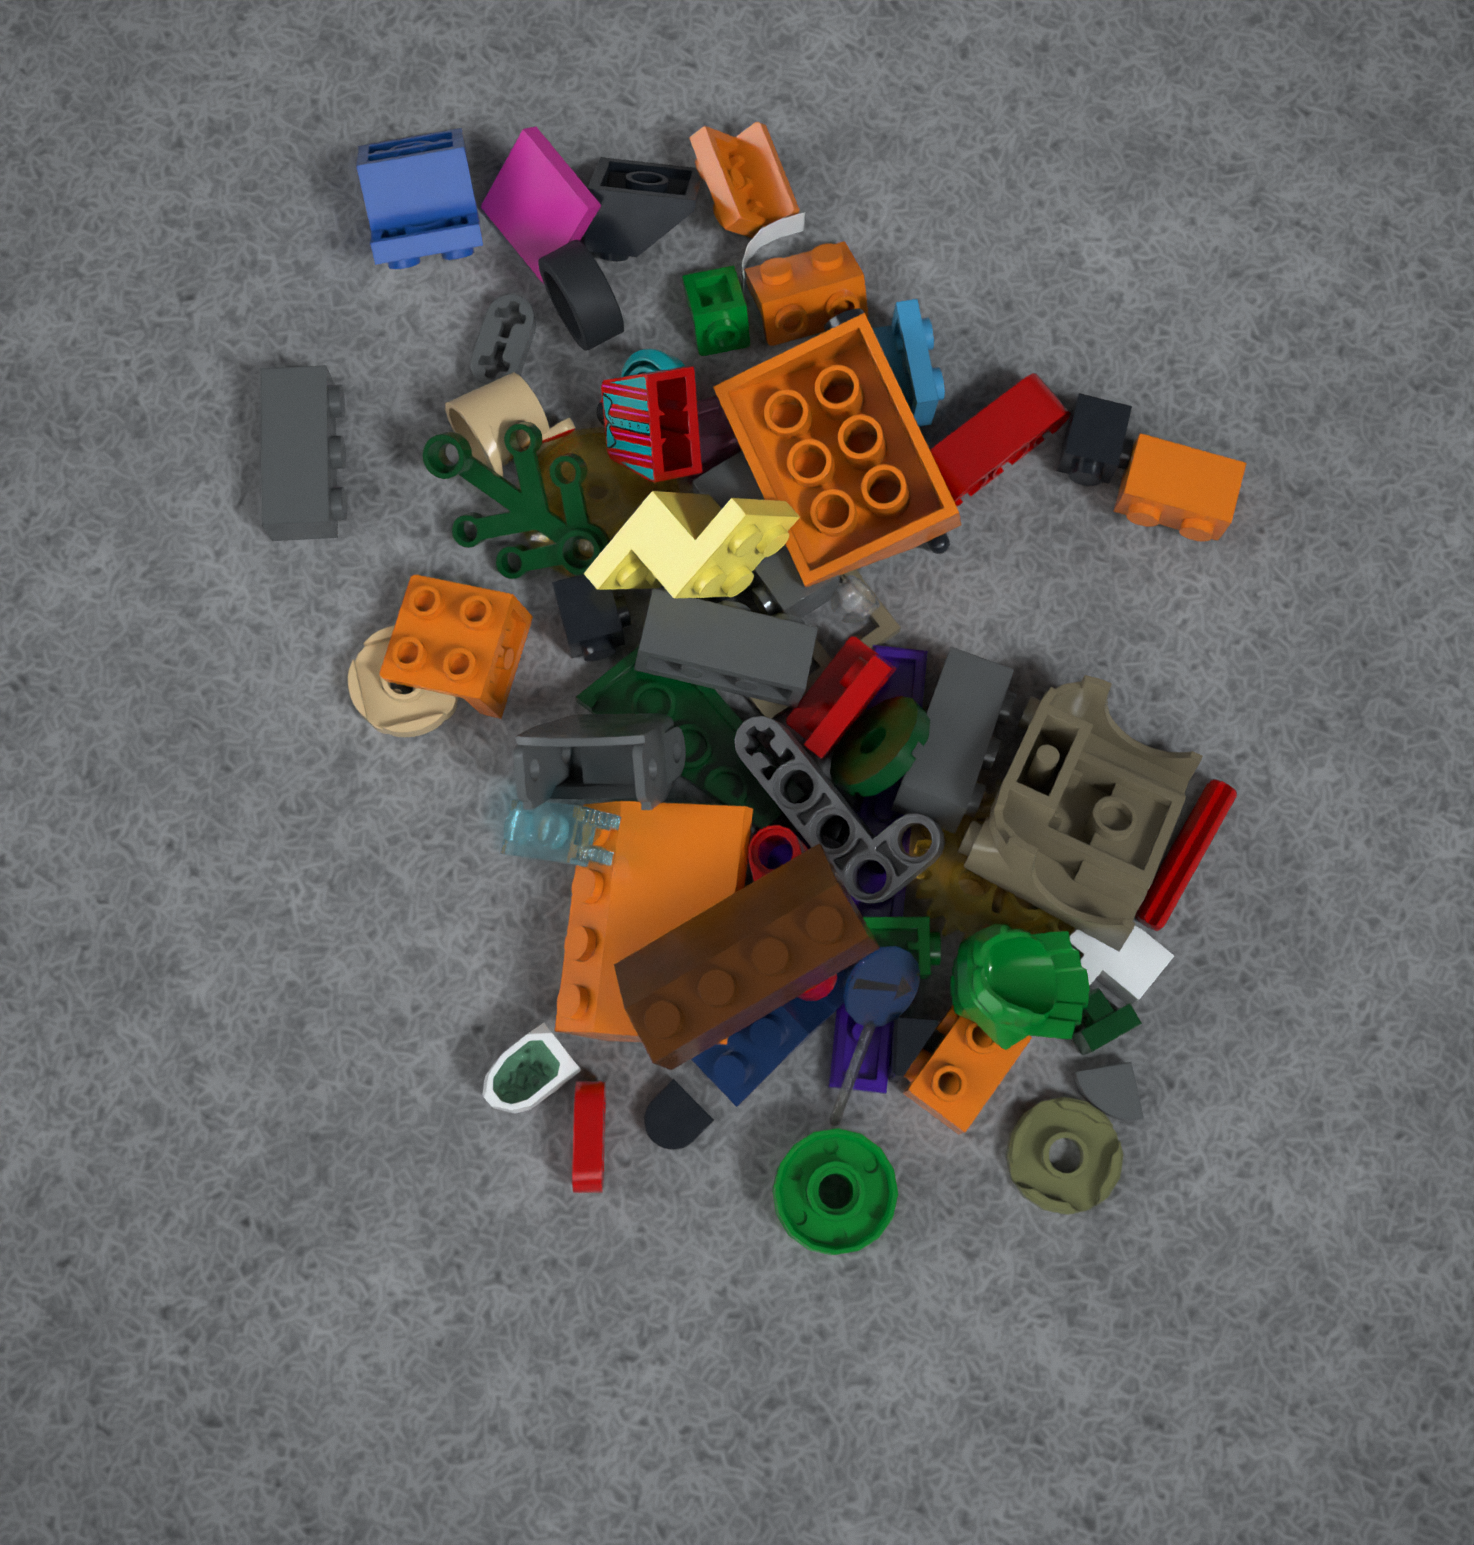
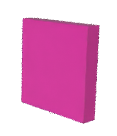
M536 126L522 130L481 205L483 211L542 283L538 260L576 239L580 241L601 207V204Z

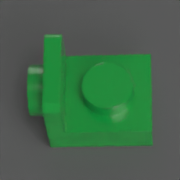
M734 265L682 275L684 292L694 324L699 355L708 356L749 347L751 343L747 306Z
M863 917L880 947L897 946L909 952L915 960L916 979H928L931 975V966H940V931H930L929 917Z

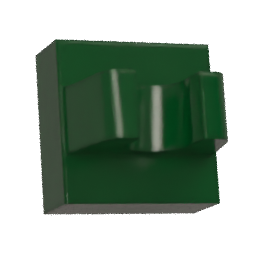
M1097 987L1090 991L1088 1006L1082 1012L1081 1021L1085 1028L1073 1034L1072 1039L1083 1056L1142 1024L1130 1003L1114 1011L1102 991Z

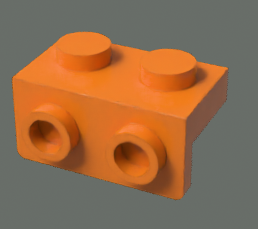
M755 122L736 137L703 126L689 137L697 157L695 159L696 169L708 185L714 201V215L725 230L753 238L761 228L779 219L799 214L798 204L765 124Z
M845 241L836 244H821L811 251L785 258H771L760 265L744 269L748 289L761 313L764 336L770 346L824 332L823 327L826 322L848 310L862 309L868 318L864 273Z

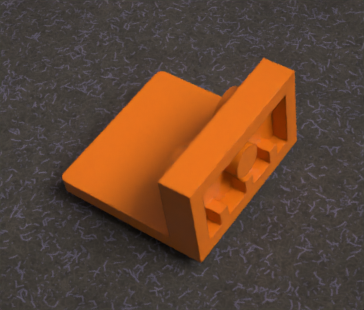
M416 574L412 575L379 675L387 682L463 698L480 714L502 719L533 616L513 594Z

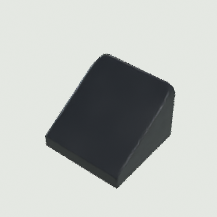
M897 1017L893 1021L890 1030L892 1040L888 1068L889 1082L898 1083L906 1074L938 1026V1020Z

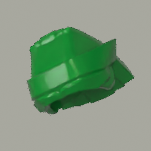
M994 924L965 938L959 945L957 957L953 961L952 976L950 977V994L952 996L954 1012L977 1023L997 1045L1005 1050L1027 1036L1072 1039L1075 1025L1081 1024L1083 1009L1088 1006L1090 986L1087 969L1081 965L1079 950L1072 948L1068 931L1030 934V932L1021 928L1012 929L1006 924Z

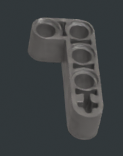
M757 716L744 721L738 728L734 740L735 750L740 759L811 847L819 843L822 845L847 891L856 900L864 903L884 902L893 897L936 862L943 853L945 836L940 825L932 818L917 813L904 815L875 837L790 730L783 724L765 716ZM760 732L770 736L775 734L776 736L770 742L771 747L779 757L788 760V762L778 766L770 756L760 752L754 753L760 745L756 736ZM793 754H794V755H795V759L789 761V760L792 758ZM775 771L771 777L770 772ZM806 772L813 780V793L807 801L795 804L790 800L787 793L788 782L797 773ZM835 816H842L850 826L849 839L843 846L833 849L825 843L822 830L824 824L829 819ZM915 824H923L932 835L930 849L920 857L910 856L906 853L902 844L904 832ZM872 860L878 861L883 865L887 876L884 887L875 894L867 893L858 882L860 868Z

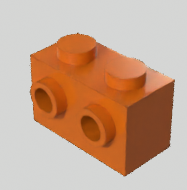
M1140 433L1133 444L1127 468L1124 469L1113 512L1126 515L1130 522L1140 526L1153 527L1159 524L1177 529L1183 537L1190 540L1205 542L1213 539L1218 541L1232 523L1246 462Z
M952 1005L936 1027V1030L944 1035L932 1053L922 1048L903 1076L910 1081L903 1094L959 1135L968 1130L1032 1037L1027 1036L1005 1050L997 1045L977 1023L955 1014L954 1006Z

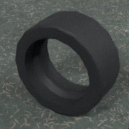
M576 239L538 260L543 283L556 311L573 339L584 351H588L624 332V320L615 295L603 271L583 243Z

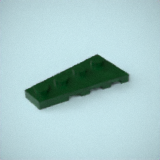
M638 646L576 696V702L592 714H667L673 719L674 727H679L682 730L685 740L686 757L684 769L680 775L682 778L720 805L752 808L751 827L757 831L774 825L785 815L736 752L734 739L738 728L743 722L715 689L634 670L639 650ZM758 740L760 745L758 749L754 751V753L760 752L765 755H768L777 763L778 766H780V764L774 759V757ZM775 771L770 772L771 777ZM791 778L788 782L787 793L790 800L798 804L805 797V793Z

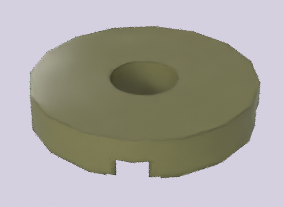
M1067 1097L1042 1101L1021 1114L1009 1133L1006 1160L1010 1178L1025 1199L1044 1211L1064 1215L1087 1211L1108 1198L1120 1179L1124 1156L1121 1142L1118 1141L1117 1133L1113 1129L1114 1126L1108 1117L1088 1102ZM1061 1138L1074 1142L1080 1152L1078 1166L1069 1173H1062L1056 1170L1049 1159V1150L1052 1144Z

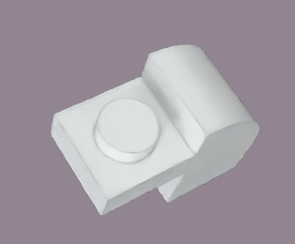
M1134 926L1133 931L1120 951L1109 947L1080 930H1076L1070 935L1072 948L1079 950L1081 965L1087 969L1089 986L1096 978L1126 1004L1138 1001L1174 957L1172 953L1137 926Z

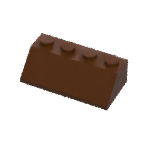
M819 843L614 964L624 1009L652 1063L673 1070L873 953L880 946L825 850Z

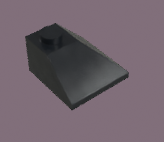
M601 157L588 185V190L601 204V207L585 232L584 245L590 252L597 253L599 258L607 261L618 262L625 261L629 257H638L695 211L703 182L702 177L694 167Z

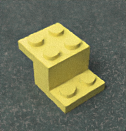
M652 491L584 574L597 590L657 589L664 586L673 598L734 597L750 585L754 578L752 571L765 557L778 552L786 544L790 537L787 531L800 516L786 501L731 498L721 508L709 494Z

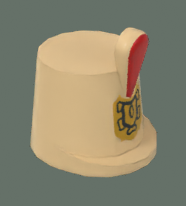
M515 372L445 403L446 414L453 431L462 435L469 442L472 456L502 477V467L514 459L504 443L505 433L512 425L520 422L535 424L542 433V444L568 436L575 430L574 423L570 418L559 422L549 429L546 415L537 397L524 379ZM519 430L516 436L517 443L523 449H528L530 437L526 431Z

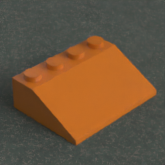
M865 313L713 386L764 499L786 501L800 516L787 531L790 537L786 542V546L805 587L908 551L962 525L957 506Z
M614 801L583 805L554 1032L603 1041L641 1042L624 1009L614 964L745 887L753 815L752 808L746 806L660 803L652 810H642L641 802ZM728 1038L717 1044L727 1045Z

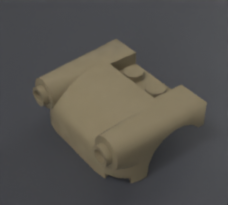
M1084 675L1081 682L1063 684L1056 689L1051 687L1049 691L1045 692L1042 700L1031 696L1018 723V727L1027 730L994 800L990 816L986 818L983 825L972 820L958 852L968 856L964 865L966 869L1109 947L1120 951L1134 929L1136 923L1133 922V919L1152 884L1185 802V790L1203 756L1193 751H1162L1146 746L1131 738L1115 723L1109 713L1108 696L1112 683Z

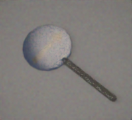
M897 946L880 947L859 961L846 981L843 995L846 1011L855 1022L864 1026L829 1118V1122L833 1126H837L841 1122L875 1027L884 1026L897 1019L910 1006L918 992L921 977L919 965L912 954L905 949Z

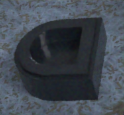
M674 1079L649 1103L644 1116L645 1129L650 1139L659 1147L668 1150H679L689 1146L714 1122V1119Z

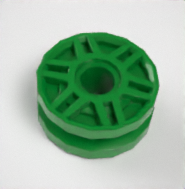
M836 1128L813 1132L792 1146L777 1167L772 1194L776 1216L788 1236L807 1250L832 1256L859 1251L882 1235L893 1219L898 1189L894 1168L879 1146L860 1133ZM825 1177H840L849 1186V1201L843 1208L832 1209L821 1201L818 1190L821 1181Z

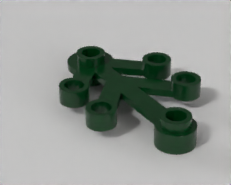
M531 422L514 424L508 428L504 437L505 446L514 458L521 490L472 456L471 446L462 435L456 432H445L431 437L423 448V462L433 476L440 479H449L460 475L510 511L489 516L470 512L458 517L452 525V535L460 546L471 548L489 538L532 530L539 531L554 542L553 544L532 549L523 544L515 543L500 550L496 557V566L504 577L517 579L527 574L530 570L563 565L565 569L575 576L584 574L609 544L610 538L604 529L590 522L582 483L587 477L588 470L584 459L577 454L568 453L562 455L551 463L549 470L550 478L557 487H560L566 521L550 511L536 453L542 445V433L535 424ZM519 430L526 431L530 437L528 449H523L517 443L516 436ZM448 444L455 446L458 451L459 459L457 463H452L446 456ZM563 462H569L574 466L576 476L573 481L567 480L562 475L561 467ZM466 521H470L476 526L477 536L475 539H471L466 535L464 531ZM581 539H586L592 544L594 549L592 557H586L580 552L579 542ZM510 552L516 553L520 557L522 562L520 570H514L509 565L508 555Z

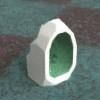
M542 1023L501 1054L485 1076L482 1095L495 1109L514 1114L527 1111L556 1092L578 1074L581 1069L545 1023Z

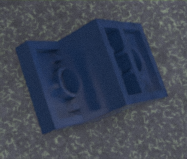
M859 961L837 973L835 986L826 997L817 1001H805L796 997L729 1036L727 1045L716 1044L691 1060L738 1107L844 1003L843 995L846 981ZM855 977L851 988H859L867 979Z

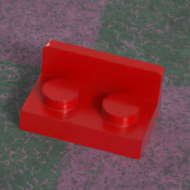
M855 636L850 637L801 699L798 707L794 708L787 717V725L807 740L804 745L821 759L829 756L897 668Z

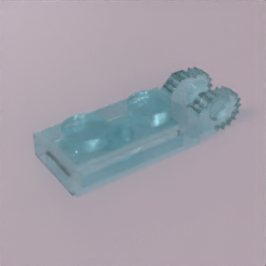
M512 799L510 812L504 824V839L500 854L587 868L588 863L611 866L613 853L607 851L604 847L592 844L596 829L604 831L618 830L621 817L584 806L544 802L533 810H523V802L519 801V799Z

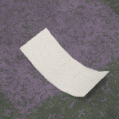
M805 212L779 219L761 228L748 243L742 261L741 282L743 295L744 269L749 259L761 246L777 238L802 232Z

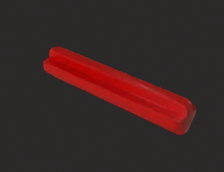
M1213 779L1204 788L1135 914V919L1142 925L1155 931H1159L1166 925L1237 797V792L1233 787L1223 781Z

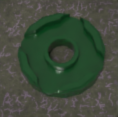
M905 696L886 699L869 709L849 728L832 756L830 774L834 783L847 795L853 796L855 792H858L862 797L876 795L897 782L913 766L916 758L911 753L918 741L924 746L929 738L930 719L925 710L912 698Z

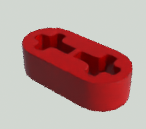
M576 1081L572 1162L573 1193H603L606 1118L605 1081Z

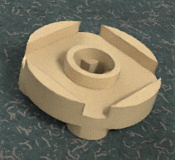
M394 626L386 627L372 634L363 643L365 647L358 653L356 661L352 660L348 671L350 697L360 715L378 732L396 737H415L431 732L455 713L459 697L414 687L413 692L403 694L400 689H391V683L385 681L379 675Z

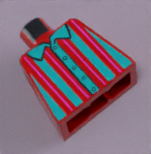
M694 366L603 380L601 385L602 400L597 407V418L605 427L607 453L611 460L655 483L702 473Z

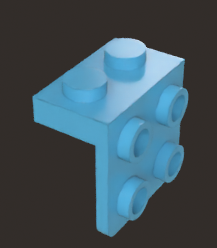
M918 299L896 302L891 325L872 329L918 426L931 425L938 401L944 400L945 397L940 367L932 368L929 350L934 349L932 324L929 317L921 318Z

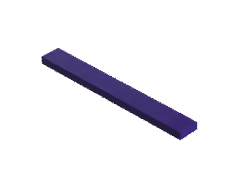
M873 645L872 649L897 669L866 707V712L884 700L898 696L912 698L923 707L928 651ZM902 777L892 786L878 794L866 796L857 812L858 816L875 837L897 819L904 816L891 810ZM911 827L904 832L902 838L903 848L908 854ZM875 860L865 863L858 873V882L861 888L871 894L880 891L887 880L883 865ZM906 886L884 902L864 903L852 896L851 898L862 917H903ZM867 979L859 988L895 990L892 997L894 999L896 997L897 984ZM845 1003L836 1010L828 1088L880 1094L887 1093L892 1040L890 1030L894 1016L881 1023L866 1025L853 1020L846 1011Z

